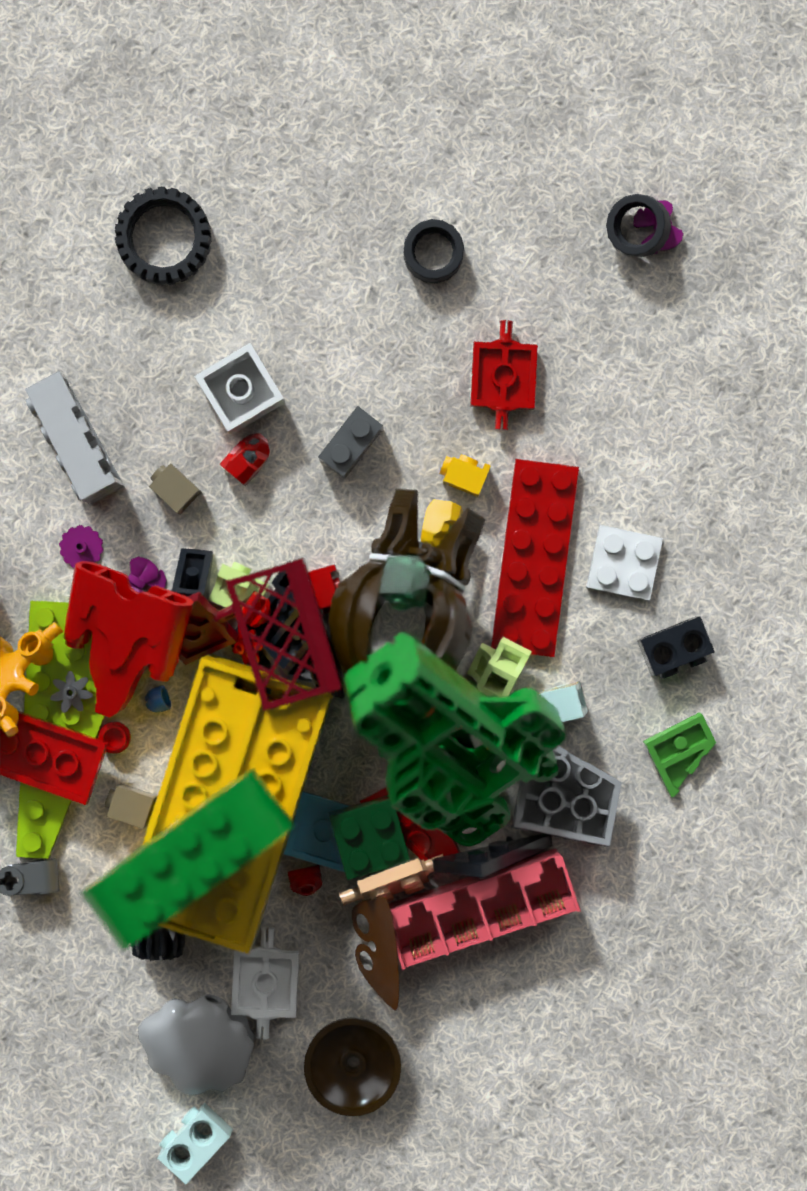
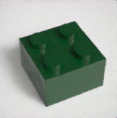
M389 795L328 812L347 880L410 861L396 809L391 806Z

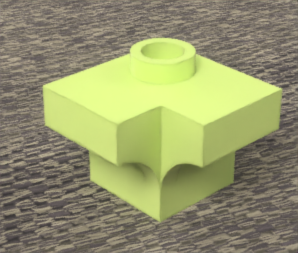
M236 562L233 563L232 567L222 564L208 600L223 607L230 606L232 601L226 581L250 574L252 569ZM259 579L254 580L260 584H263V581ZM250 582L235 585L238 598L243 602H246L254 591L259 592L260 590L259 587ZM264 591L262 596H266L267 592Z
M504 637L501 639L497 649L482 643L467 674L477 681L478 685L476 688L488 697H508L512 693L532 651Z

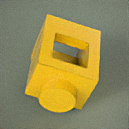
M460 455L459 459L446 456L439 474L445 476L443 479L444 484L478 497L491 465L485 463L482 469L477 467V460L468 456Z

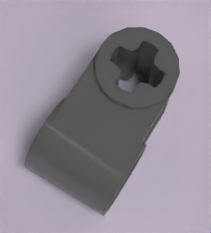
M57 858L11 864L0 870V893L5 896L37 895L60 891ZM10 872L12 877H18L19 880L13 885V888H11V883L4 880L6 876L10 875Z

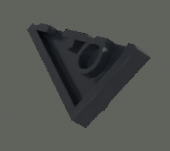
M539 834L508 842L494 841L486 847L432 859L434 872L483 878L552 847V837Z

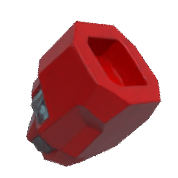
M261 433L248 435L232 449L220 465L246 486L268 460L270 454L268 440Z

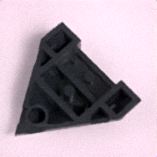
M286 571L279 572L271 582L276 588L274 591L284 596L290 585ZM291 590V592H290V594L288 595L287 599H289V600L295 602L294 596H293V593H292V590ZM271 594L268 599L270 600V616L272 617L281 599ZM285 602L276 620L294 628L299 618L297 608ZM268 620L265 624H261L256 628L246 624L248 632L255 630L256 636L261 638L270 621ZM273 623L264 640L282 650L291 632ZM300 623L297 631L304 634L302 623ZM294 634L285 652L303 661L309 650L307 641ZM263 645V649L258 651L260 656L258 664L271 669L279 653ZM310 655L306 663L314 667ZM282 656L274 673L292 681L300 664ZM303 667L296 682L313 689L320 687L317 674ZM343 687L331 692V695L343 699L346 697Z

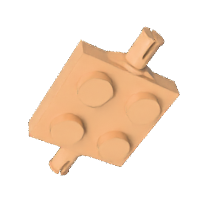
M417 858L357 881V887L339 893L344 906L359 899L367 900L371 898L373 900L376 897H385L390 902L394 899L393 895L403 891L406 894L417 892L424 888V883L429 882L427 875L434 871L432 861L434 858L426 861H420Z

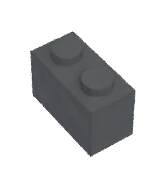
M357 406L318 456L319 460L345 479L383 431V425Z

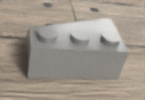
M558 746L553 751L559 772L553 779L546 782H537L532 779L527 783L520 780L511 828L609 847L622 782Z

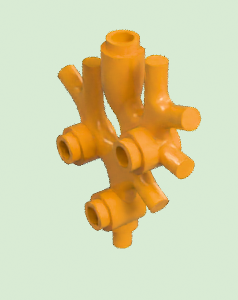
M56 622L52 623L44 631L39 629L36 632L24 634L19 639L18 650L14 652L12 645L0 636V729L8 737L14 736L18 732L16 724L19 717L17 709L6 701L7 696L16 690L23 691L31 696L38 692V684L24 676L25 670L31 662L34 665L41 666L48 664L52 660V640L63 632Z

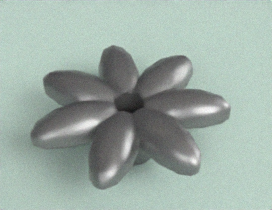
M68 671L66 683L59 679L53 680V684L60 691L54 693L50 699L52 701L63 700L61 706L63 713L67 712L72 704L78 711H83L81 699L93 697L91 692L81 690L87 684L88 678L83 677L75 683L73 672ZM69 690L73 691L72 695H69Z

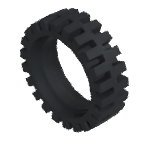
M157 187L158 189L155 190L148 188L145 189V193L134 195V199L131 202L127 201L123 212H120L117 217L118 224H115V243L118 252L130 271L146 282H152L156 285H174L179 281L184 282L188 280L189 276H194L198 272V269L204 265L206 257L210 253L212 235L208 219L200 205L185 192L182 193L172 187L171 189ZM169 206L177 208L186 214L193 224L195 239L192 250L184 260L174 266L158 267L150 265L141 259L134 249L132 235L135 224L143 213L154 207Z

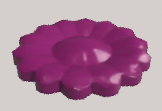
M78 525L76 528H69L68 532L62 535L63 540L59 543L61 547L60 555L64 557L65 563H70L71 567L74 568L75 563L80 561L95 563L101 559L100 554L104 551L102 547L103 540L99 538L97 531L92 530V527Z

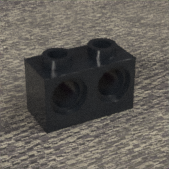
M695 616L637 640L650 675H659L661 679L679 673L677 667L689 663L690 667L709 661L707 655L715 652L701 616ZM689 634H694L699 640V646L694 652H689L684 647V639ZM659 646H665L669 651V659L664 664H659L654 659V651Z

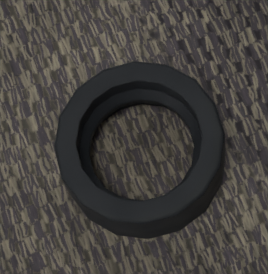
M642 194L624 196L614 204L608 214L606 223L608 238L613 246L624 254L636 257L653 255L664 246L669 238L671 230L670 215L664 205L653 197ZM646 207L656 217V232L652 239L645 244H631L625 240L621 233L622 218L632 208Z
M429 219L419 222L409 231L405 239L403 257L407 269L414 277L425 283L437 284L449 280L458 272L463 262L464 244L462 237L453 225L443 220ZM439 233L445 236L451 243L453 249L452 258L445 267L438 270H429L421 266L417 261L415 246L418 240L426 234Z

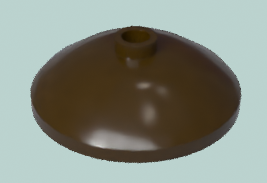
M342 1018L324 1026L311 1040L304 1060V1076L311 1094L324 1108L343 1116H362L382 1107L394 1094L401 1076V1057L395 1041L380 1025L364 1018ZM348 1058H358L359 1064L356 1067L349 1066L347 1063Z

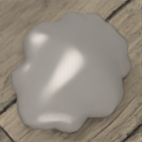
M206 994L192 1002L174 998L166 1002L159 1011L146 1017L138 1027V1039L147 1053L148 1063L153 1072L170 1076L176 1088L184 1094L199 1095L209 1089L224 1092L232 1085L241 1083L245 1077L254 1046L255 1033L249 1028L246 1017L244 1015H231L228 1003L218 996Z

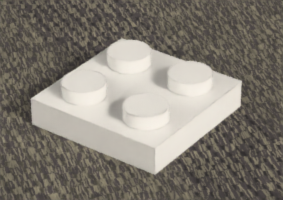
M599 525L586 588L650 601L663 538Z

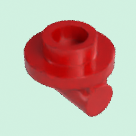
M254 591L246 603L251 605L258 592ZM261 595L255 608L270 616V600ZM243 606L242 611L245 617L249 609ZM252 612L246 624L256 628L261 624H265L268 620Z
M319 865L288 871L290 888L297 894L309 896L322 886V875Z

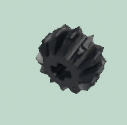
M159 926L130 946L132 947V955L141 960H173L183 955L185 934Z

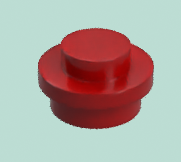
M113 721L101 728L98 738L109 742L106 752L117 754L128 748L131 742V733L125 724Z

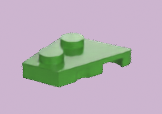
M699 712L644 740L643 743L669 795L674 797L680 791L678 789L689 773L693 774L699 766L701 758L709 753L716 744V741L703 714Z

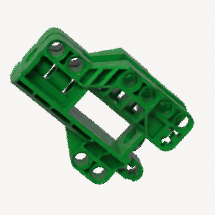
M401 632L394 637L395 643L387 642L368 656V663L360 662L345 675L344 680L355 730L360 736L378 748L380 758L383 757L388 761L386 785L392 807L426 830L439 829L462 846H475L506 826L511 819L508 804L499 794L520 780L525 783L532 779L537 782H546L558 774L559 769L553 750L565 741L566 732L558 709L536 690L522 688L508 697H487L415 638ZM434 706L435 709L433 713L428 718H426L425 716L430 712V710ZM461 727L482 744L476 749L466 748L458 740L452 738L450 734ZM502 761H505V765H504L503 768L498 772L497 766H498ZM468 828H477L472 833H462Z

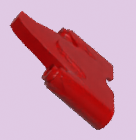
M80 561L75 563L63 638L65 639L66 646L82 649L89 642L92 634L89 667L96 688L95 713L112 717L126 708L147 667H149L151 672L150 677L157 681L167 682L174 675L189 623L193 600L156 585L150 587L147 592L138 593L131 587L129 577L126 574L97 563Z

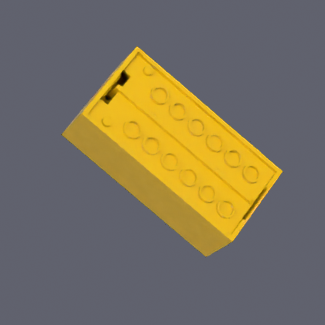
M214 654L202 657L143 844L253 767L291 820L294 821L333 698L331 692L264 711L251 666ZM260 670L264 683L268 674ZM272 676L265 687L269 702L283 698L289 687ZM295 682L296 685L300 686L301 688L307 691L313 689ZM292 688L288 696L301 692ZM290 831L160 926L249 954L257 937Z

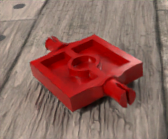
M506 320L500 321L498 340L492 342H473L470 407H483L496 411L494 430L501 429V418H503L502 431L508 430V414L510 411L516 409H535L538 345L521 344L512 340L513 321L510 320L507 322V333H505Z

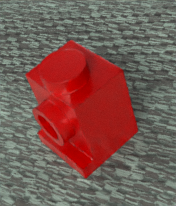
M335 564L309 571L318 605L323 615L330 613L332 597L340 583L339 577L332 578L331 573L337 571Z

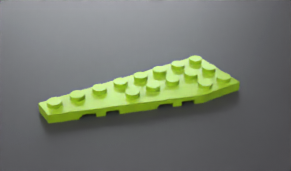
M30 600L28 632H36L39 629L44 631L54 622L62 628L63 632L52 640V660L48 664L41 666L34 665L31 662L26 669V678L37 683L39 689L34 696L25 693L24 713L97 738L105 716L95 713L96 688L89 667L92 634L89 642L82 649L66 646L63 634L68 602ZM68 671L73 672L75 683L79 679L87 677L88 682L81 690L91 692L93 697L81 699L83 711H78L72 704L69 710L63 713L61 710L63 700L52 701L50 699L54 693L60 691L53 684V680L59 679L66 683ZM69 690V695L73 694L72 690ZM20 782L16 857L50 858L72 800Z

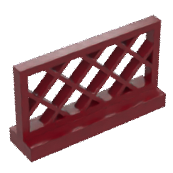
M305 558L226 581L264 711L326 692H332L343 687ZM282 571L287 572L290 583L284 596L266 587L272 575ZM267 576L263 584L254 581L255 579ZM250 582L260 588L251 605L238 598L235 585ZM291 590H292V593H293L295 602H293V601L287 599V597H288V595L290 594ZM264 591L281 599L272 617L255 608ZM285 602L298 610L299 618L294 628L276 620ZM241 605L249 609L245 617ZM252 612L270 621L261 638L248 632L246 623ZM273 623L291 632L282 650L264 640ZM300 623H302L304 634L297 631ZM294 634L307 641L309 650L303 661L285 652ZM251 638L258 641L255 649H253ZM262 644L279 653L271 670L259 665L257 662L256 654ZM310 655L314 667L306 663ZM282 656L300 664L291 682L274 673ZM303 667L317 674L320 687L307 691L295 684ZM260 670L268 674L264 683ZM272 676L289 687L283 698L269 702L265 687ZM292 688L301 692L288 696Z

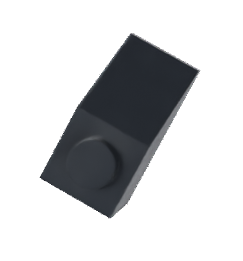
M181 548L172 591L186 597L200 591L208 600L213 551Z

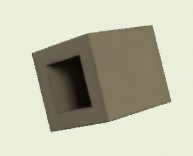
M171 463L167 467L164 465L160 466L150 478L153 482L149 488L179 515L202 492Z
M121 783L117 785L116 790L110 789L104 806L109 808L106 817L144 829L148 826L157 795Z

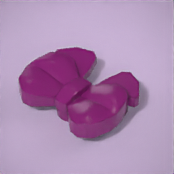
M658 200L664 205L671 216L673 205L667 200ZM645 207L644 211L642 208H639L634 215L633 226L635 228L653 226L656 232V217L648 208ZM672 221L669 238L659 251L672 250L682 242L684 234L681 229L672 225ZM655 232L645 238L641 244L651 240Z
M138 556L130 560V575L128 577L130 585L138 593L144 592L141 589L145 584L151 587L156 585L165 588L166 577L163 570L158 571L155 564L147 558Z

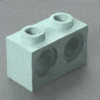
M206 1103L199 1109L193 1106L181 1120L184 1126L177 1133L171 1130L159 1144L162 1149L157 1159L185 1185L230 1138L233 1130ZM206 1123L212 1128V1133L202 1135L197 1131L196 1125ZM184 1147L189 1151L190 1157L181 1159L175 1155L174 1149Z

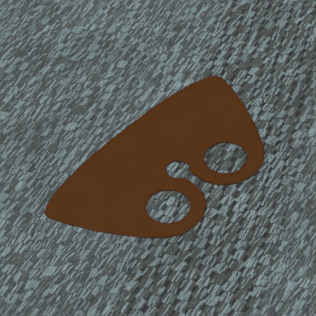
M376 897L373 900L370 898L353 907L352 923L361 939L366 942H374L376 951L373 952L365 944H359L355 950V958L359 970L367 982L384 1002L396 1011L399 1004V969L392 914L385 897ZM358 914L365 916L369 923V932L367 934L363 933L357 925L356 919ZM362 951H365L371 957L373 968L370 971L366 970L361 963L360 953Z

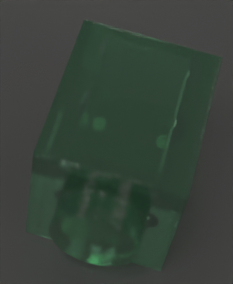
M387 556L379 593L392 608L406 611L410 608L424 607L431 570L418 556Z

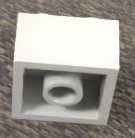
M251 343L195 375L196 380L231 436L286 403Z

